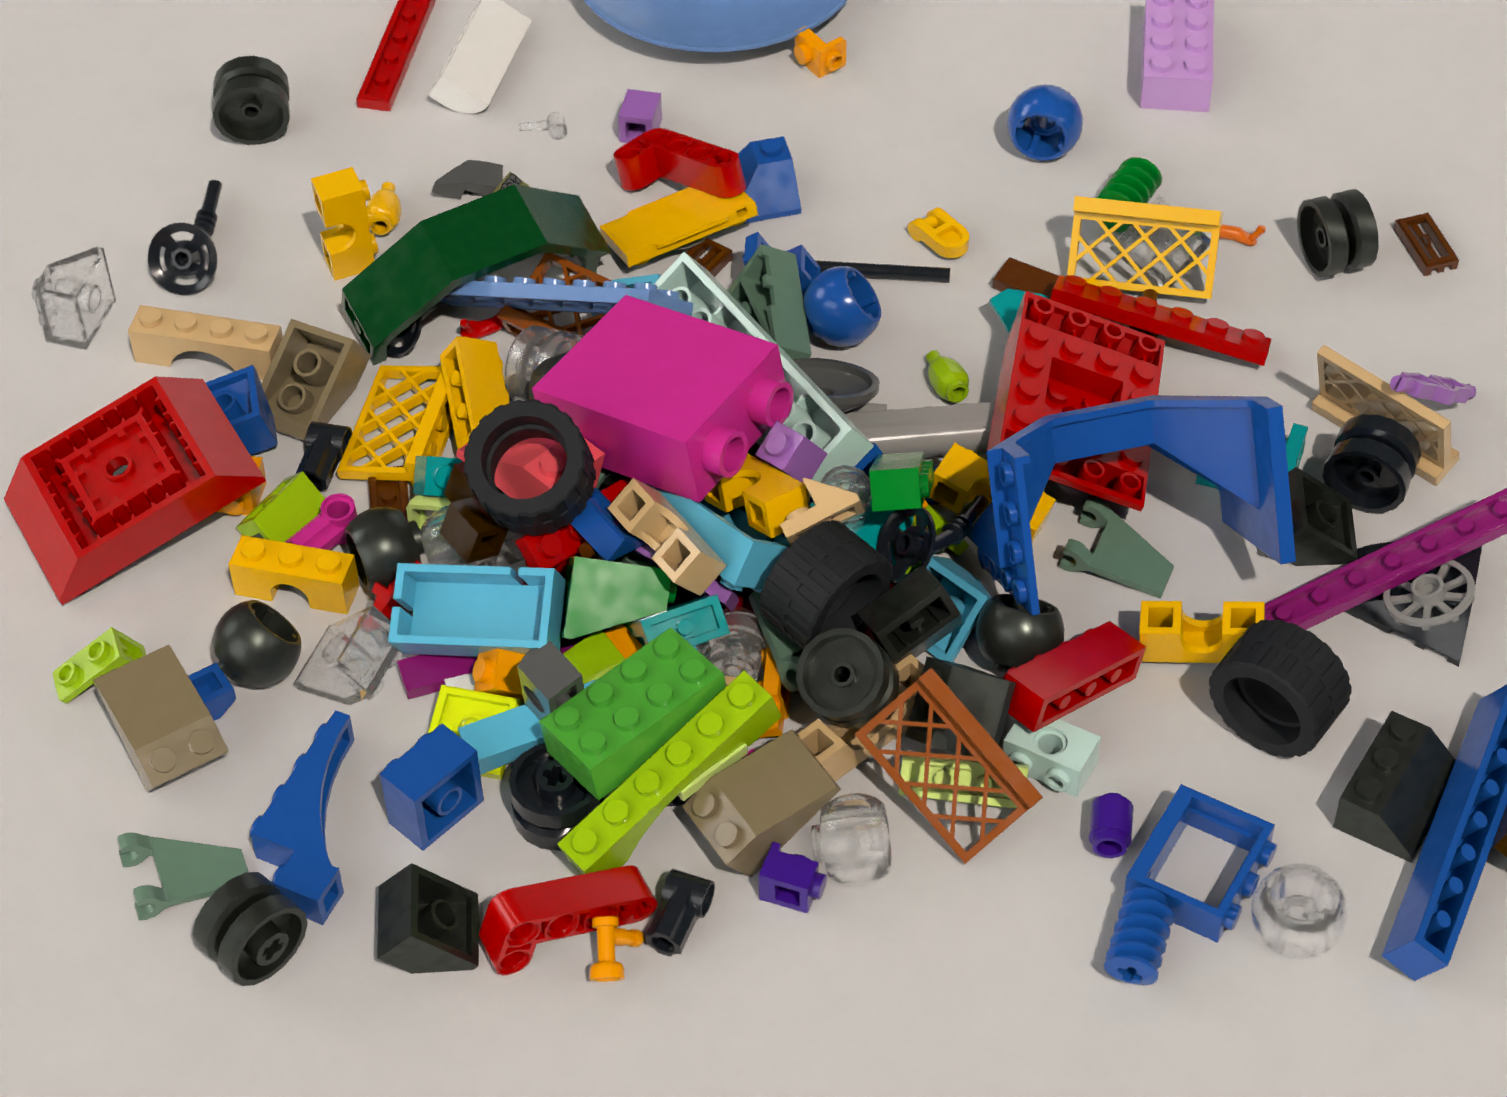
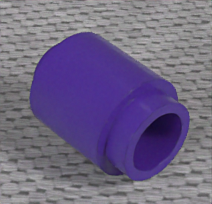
M1106 793L1095 798L1091 804L1089 841L1092 844L1093 851L1101 857H1121L1126 853L1127 848L1132 842L1134 806L1129 799L1121 794Z

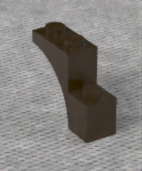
M465 462L454 464L444 495L450 501V505L447 509L440 534L463 560L469 564L498 556L508 529L496 524L493 518L489 517L467 483L469 481L464 474L463 466Z

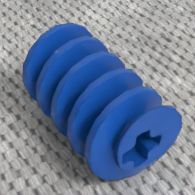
M1135 887L1124 893L1122 906L1118 913V920L1114 926V934L1110 939V948L1106 953V962L1103 964L1105 971L1111 977L1143 986L1151 985L1157 981L1159 974L1157 969L1162 965L1163 957L1161 955L1166 951V940L1170 937V926L1173 925L1175 917L1172 910L1168 908L1167 898L1161 892L1148 887Z

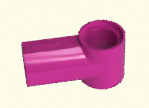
M341 493L328 496L321 503V513L286 540L285 543L331 550L337 544H347L345 528L357 516L354 500L351 496Z

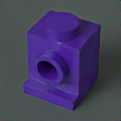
M773 842L759 873V900L808 914L814 898L821 899L824 893L827 874L819 872V862L810 860L801 854L781 852V844Z

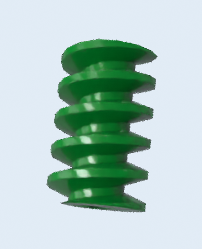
M1139 157L1128 158L1123 161L1096 198L1148 203L1162 184L1161 172L1153 163ZM1104 222L1109 229L1117 224L1114 222ZM1123 224L1115 233L1127 231L1131 224Z

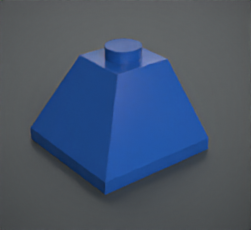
M785 137L749 142L738 155L746 183L744 192L756 203L758 215L747 219L743 224L801 214L793 159Z
M254 365L205 382L250 455L263 452L278 445L275 419Z

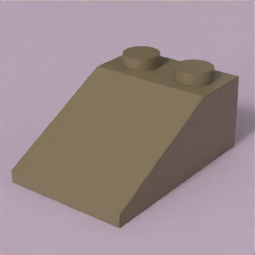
M291 319L262 382L263 390L275 419L276 432L305 441L308 427L312 421L328 423L356 389L371 355L354 339Z
M166 645L93 679L147 792L229 752L209 710L170 645Z
M791 729L712 776L682 807L725 865L752 877L763 866L772 843H780L782 848L841 788L799 735Z

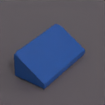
M594 488L592 497L589 498L586 504L587 507L570 524L606 561L614 560L643 546L645 542L624 528L607 509L611 502L598 488Z

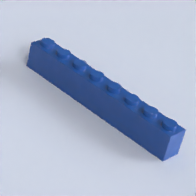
M1507 684L1479 699L1381 955L1414 981L1449 965L1507 805Z

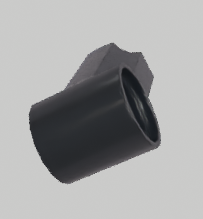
M312 421L306 433V451L295 474L303 471L320 492L327 490L337 465L343 457L350 437L353 435L352 429L347 426Z
M672 869L662 889L661 905L646 933V943L651 945L657 953L669 957L674 954H681L698 917L704 918L710 908L715 891V882Z

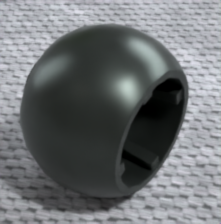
M392 507L368 509L358 514L345 528V539L349 553L355 555L358 576L363 586L369 591H372L375 582L381 583L388 588L389 584L396 579L397 563L414 564L417 560L421 562L420 555L426 553L425 542L416 521L407 522L403 513Z
M1011 594L993 596L980 611L976 622V638L982 655L995 662L996 669L1006 673L1013 667L1017 668L1031 661L1039 654L1043 655L1057 648L1064 642L1065 629L1062 615L1056 606L1038 599L1040 614L1032 616L1021 604H1017Z
M258 600L243 601L226 611L217 623L212 637V647L219 660V668L227 677L241 685L248 683L255 687H267L283 680L292 672L301 653L302 641L295 627L278 611Z

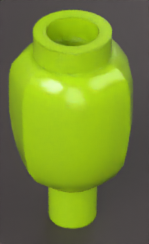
M936 350L930 351L926 355V361L929 364L927 375L933 389L944 400L953 403L963 401L969 393L967 372L953 358L941 356Z

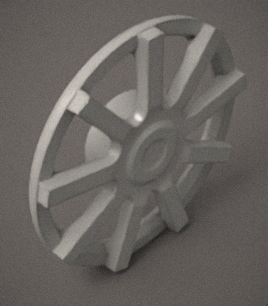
M1451 560L1441 565L1437 575L1424 573L1412 583L1407 581L1398 586L1410 591V594L1391 596V589L1383 592L1384 606L1396 623L1429 630L1431 626L1459 620V615L1471 603H1474L1475 582L1468 569L1460 563ZM1451 566L1462 573L1456 579L1447 583L1443 582ZM1467 583L1466 593L1448 592ZM1443 601H1458L1461 603L1454 609H1451ZM1413 602L1402 612H1399L1393 606L1396 604ZM1433 607H1437L1444 613L1443 615L1431 618ZM1419 608H1424L1423 618L1410 617Z

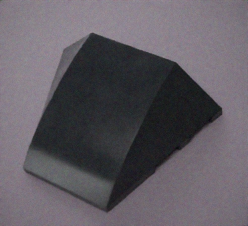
M1393 542L1377 543L1357 548L1358 559ZM1482 546L1453 559L1468 569L1473 576L1475 585ZM1441 565L1425 574L1437 575ZM1451 566L1443 582L1447 583L1456 579L1462 573ZM1417 577L1409 580L1408 582L1412 583ZM1467 583L1448 592L1466 593ZM1398 586L1390 590L1391 596L1411 593ZM1383 593L1344 612L1387 633L1399 632L1415 640L1414 646L1425 650L1428 646L1448 656L1447 662L1459 667L1472 603L1459 615L1458 621H1449L1437 626H1431L1429 630L1396 623L1384 606ZM1443 601L1451 609H1454L1461 603L1458 601ZM1413 602L1396 604L1393 606L1399 612H1402ZM1433 607L1431 610V618L1444 614L1437 607ZM1419 608L1410 617L1423 618L1424 608Z

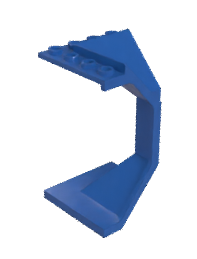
M1150 395L1041 417L986 451L992 502L967 535L978 547L977 552L981 568L985 569L994 581L1001 584L1004 591L1009 592L1015 598L1017 604H1021L1032 616L1040 614L1030 521L1055 463L1145 445L1214 484L1220 494L1223 523L1280 565L1296 562L1283 406L1267 396Z

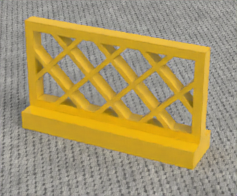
M1074 197V219L1067 275L1076 276L1077 261L1089 253L1101 268L1091 278H1083L1089 284L1099 287L1112 286L1117 289L1144 292L1146 289H1153L1158 294L1212 299L1220 229L1224 212L1100 198ZM1082 219L1097 221L1106 232L1090 246L1080 235ZM1104 222H1114L1117 224L1109 229ZM1123 224H1132L1142 237L1125 250L1112 233ZM1139 225L1152 226L1153 228L1145 233ZM1159 228H1169L1178 241L1161 254L1149 236ZM1176 229L1190 231L1181 237ZM1197 231L1212 233L1210 248L1199 257L1195 255L1185 242ZM1107 237H1110L1121 251V254L1105 266L1092 249ZM1145 240L1158 257L1141 270L1128 253ZM1079 242L1085 248L1080 254H1078ZM1182 244L1194 261L1177 274L1165 259V256ZM1209 255L1208 267L1206 268L1201 261ZM1125 256L1137 274L1127 282H1117L1108 269ZM1161 260L1174 277L1163 286H1154L1144 273ZM1198 264L1206 275L1205 291L1190 290L1180 277ZM1105 273L1111 281L1098 280L1097 278ZM1141 277L1147 285L1135 284L1133 282ZM1178 281L1183 289L1171 288L1169 286Z
M380 365L352 432L353 435L350 437L338 466L337 474L339 479L368 480L370 477H376V480L411 481L412 486H414L416 456H442L453 428L442 366ZM387 379L404 380L389 389L385 387ZM428 379H437L436 383L423 390L418 386ZM410 389L416 393L400 403L396 399V397ZM387 402L393 405V407L379 415L374 413L376 408ZM423 402L427 405L426 409L414 416L408 413L409 410ZM403 416L405 421L391 429H388L385 425L396 417ZM377 428L383 432L368 442H365L363 439L366 434ZM411 429L416 431L415 436L403 443L397 439V437ZM390 441L395 446L380 456L374 452ZM366 455L372 459L362 466H352L355 461ZM402 455L406 458L403 467L386 466Z

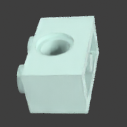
M1060 719L1036 732H1032L1016 720L1004 739L1003 751L1014 764L1029 765V777L1047 784L1053 790L1066 792L1077 797L1098 763L1101 737Z

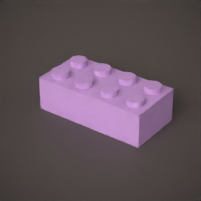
M1145 0L1140 108L1209 112L1213 84L1214 0Z

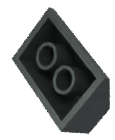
M1391 710L1340 796L1333 828L1412 863L1427 837L1456 761L1431 727Z

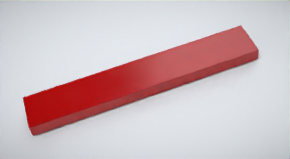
M436 0L397 1L356 98L358 108L391 111Z

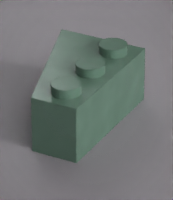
M760 244L727 291L791 359L810 358L812 353L796 254Z

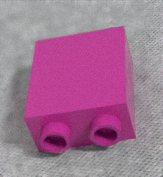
M625 295L532 388L535 400H540L546 404L551 403L557 406L563 413L566 412L573 419L575 425L578 426L583 437L605 453L602 468L632 479L635 478L640 482L698 503L703 500L723 477L731 478L739 472L745 462L748 450L769 427L772 428L776 421L782 424L785 422L791 411L794 397L791 384L785 382L778 344Z

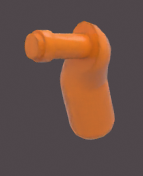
M1222 224L1219 238L1235 240L1247 246H1254L1257 244L1256 239L1265 233L1266 228L1263 225H1259L1252 234H1249L1240 227Z

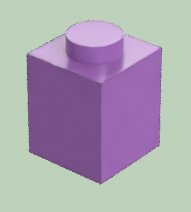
M627 89L618 115L620 142L628 143L648 130L660 128L662 122L661 93Z
M776 421L755 455L772 467L804 483L802 478L812 480L828 453L805 436Z

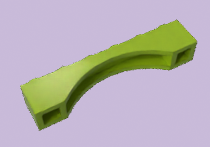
M744 670L557 844L568 861L581 874L622 867L629 860L635 847L650 825L684 788L744 743L747 744V747L751 746L782 717L773 697Z

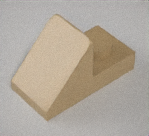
M802 478L816 506L810 509L808 507H801L787 515L786 521L782 522L780 526L791 545L800 535L821 522L837 520L844 523L865 511L857 493Z

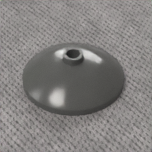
M824 358L792 359L842 412L868 403L879 392L880 382L878 377L858 365Z

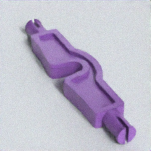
M1402 372L1400 375L1394 376L1390 381V387L1392 390H1396L1395 392H1406L1415 398L1433 400L1445 405H1452L1453 402L1466 403L1467 400L1473 399L1476 395L1474 385L1462 384L1453 378L1432 374L1427 377L1421 373Z

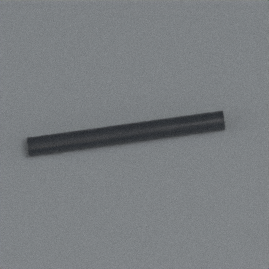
M815 260L821 267V272L832 267L847 266L857 269L865 278L950 282V268Z

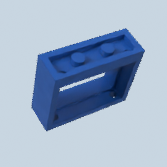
M1181 784L1128 872L1124 893L1135 887H1148L1158 890L1168 900V908L1175 915L1174 924L1218 943L1226 928L1229 930L1235 928L1242 912V906L1239 904L1243 897L1250 899L1254 894L1260 879V875L1257 874L1261 865L1267 868L1275 855L1277 844L1272 842L1275 824ZM1187 825L1249 851L1218 908L1154 881Z

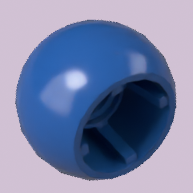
M1041 84L1026 89L1017 96L1009 109L1007 117V130L1012 143L1022 154L1035 160L1049 161L1064 156L1077 144L1083 129V115L1078 102L1068 91L1055 85Z
M847 266L829 268L812 279L806 288L803 297L806 322L809 330L817 338H822L832 346H853L864 341L877 328L881 318V306L871 284L857 269Z

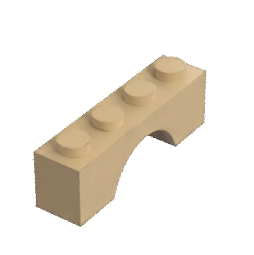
M140 305L128 329L135 362L170 367L177 355L188 351H199L222 359L235 371L254 365L260 381H263L283 338L281 326L144 305Z
M912 654L896 664L900 676L898 696L917 681L923 672L924 664ZM917 692L904 703L903 721H909ZM899 708L886 719L898 720ZM817 719L798 733L799 737L834 781H837L872 756L854 735L861 728H843L837 724L825 725L820 719ZM879 724L866 736L878 749H881L897 738L898 725ZM902 726V733L907 730L908 726Z

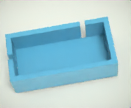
M646 484L659 491L724 561L727 566L719 574L721 576L720 582L724 586L736 591H742L744 587L761 593L764 582L770 574L772 567L787 547L790 546L784 534L776 536L772 542L773 538L749 526L746 509L742 506L726 513L705 501V498L698 503Z
M397 563L393 599L408 611H413V617L401 607H392L388 643L403 654L478 657L480 653L497 648L527 654L534 648L540 649L549 641L560 651L567 580L555 568L519 567L517 573L512 567Z

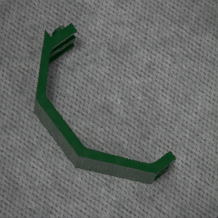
M514 184L420 221L342 288V308L363 348L371 355L370 361L374 366L387 360V346L391 340L453 289L464 283L546 252L569 255L570 258L577 256L582 267L597 273L598 261L602 256L612 252L578 195Z

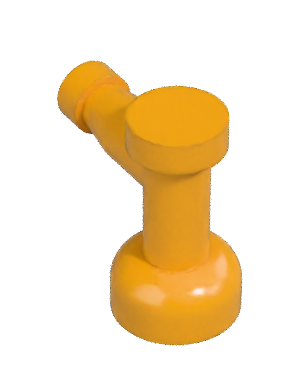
M603 916L592 918V928L597 929L598 962L590 967V981L611 982L624 980V966L620 962L615 961V945L639 947L643 943V933L635 929L617 928L619 927L618 917Z

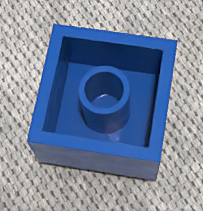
M444 724L439 725L431 733L421 736L415 746L400 758L390 761L384 771L380 773L389 824L422 851L484 801L477 750Z

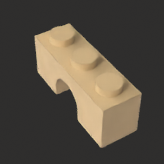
M635 478L627 484L607 508L629 533L640 538L656 551L651 558L673 583L699 596L705 592L727 566L659 491Z

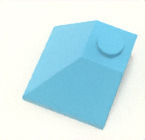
M932 556L926 568L943 585L958 608L962 617V625L927 651L938 659L954 662L973 630L980 611L991 599V596L977 577L954 561L945 557Z

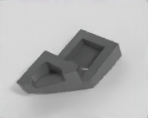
M467 160L436 180L432 187V193L461 200L464 190L482 195L491 194L503 180V165L479 160Z

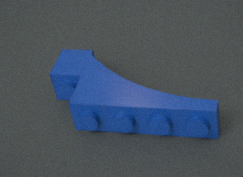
M337 710L334 711L327 723L320 725L314 742L306 753H302L297 758L292 774L285 784L277 787L272 803L263 816L259 815L255 819L250 830L256 858L278 866L272 883L280 889L281 895H285L306 913L308 920L321 925L325 923L344 894L340 870L331 865L327 854L325 828L327 807L333 783L341 763L355 739L350 715Z

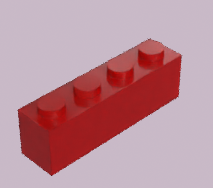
M1111 621L1094 629H1088L1084 634L1070 641H1064L1057 648L1043 655L1039 654L1031 661L1017 668L1013 667L1005 673L1004 679L1016 683L1008 714L1032 732H1036L1136 679L1146 646Z

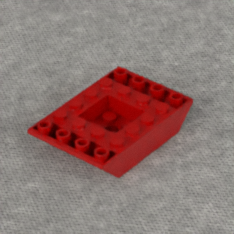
M1026 291L1004 349L987 450L1046 415L1158 395L1165 341ZM1145 445L1055 463L1049 480L1141 512L1145 502L1151 448Z
M155 376L23 455L17 465L4 500L58 600L64 605L266 482V479L203 379ZM124 465H128L122 474L113 476L114 471Z

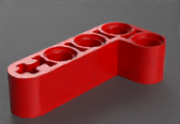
M665 128L648 130L618 148L613 154L621 186L625 190L641 189L660 177L720 198L735 197L746 189L738 153Z
M633 865L510 888L500 892L491 899L479 932V939L496 972L503 976L511 975L524 969L529 964L537 943L597 931V929L592 928V918L618 917L619 926L640 922L655 911L657 901L640 870Z

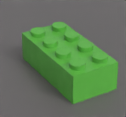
M670 627L539 721L547 752L599 801L629 778L726 687L724 673Z

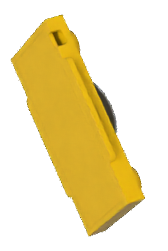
M688 187L633 209L626 216L599 227L605 242L628 267L645 264L651 258L673 249L684 250L694 247L703 242L712 233L745 223L747 219L757 216L758 211L756 203L745 192L731 198H720Z

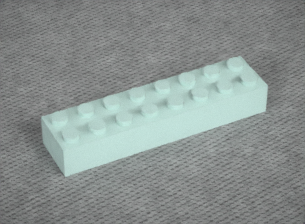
M685 252L680 255L654 284L658 286L657 290L679 292V299L694 303L692 317L777 344L714 276ZM778 345L785 382L791 384L794 395L791 411L783 424L805 436L828 453L812 480L836 487L874 445ZM769 427L756 441L759 446H761V444L765 440L766 436L771 430V427Z

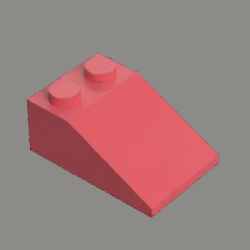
M530 438L518 442L501 457L495 471V485L510 498L528 499L539 496L551 489L562 476L567 461L566 452L560 443L547 438ZM585 439L595 461L593 464L596 470V480H594L593 488H596L605 453ZM467 444L458 449L456 456L463 462H465L464 450Z

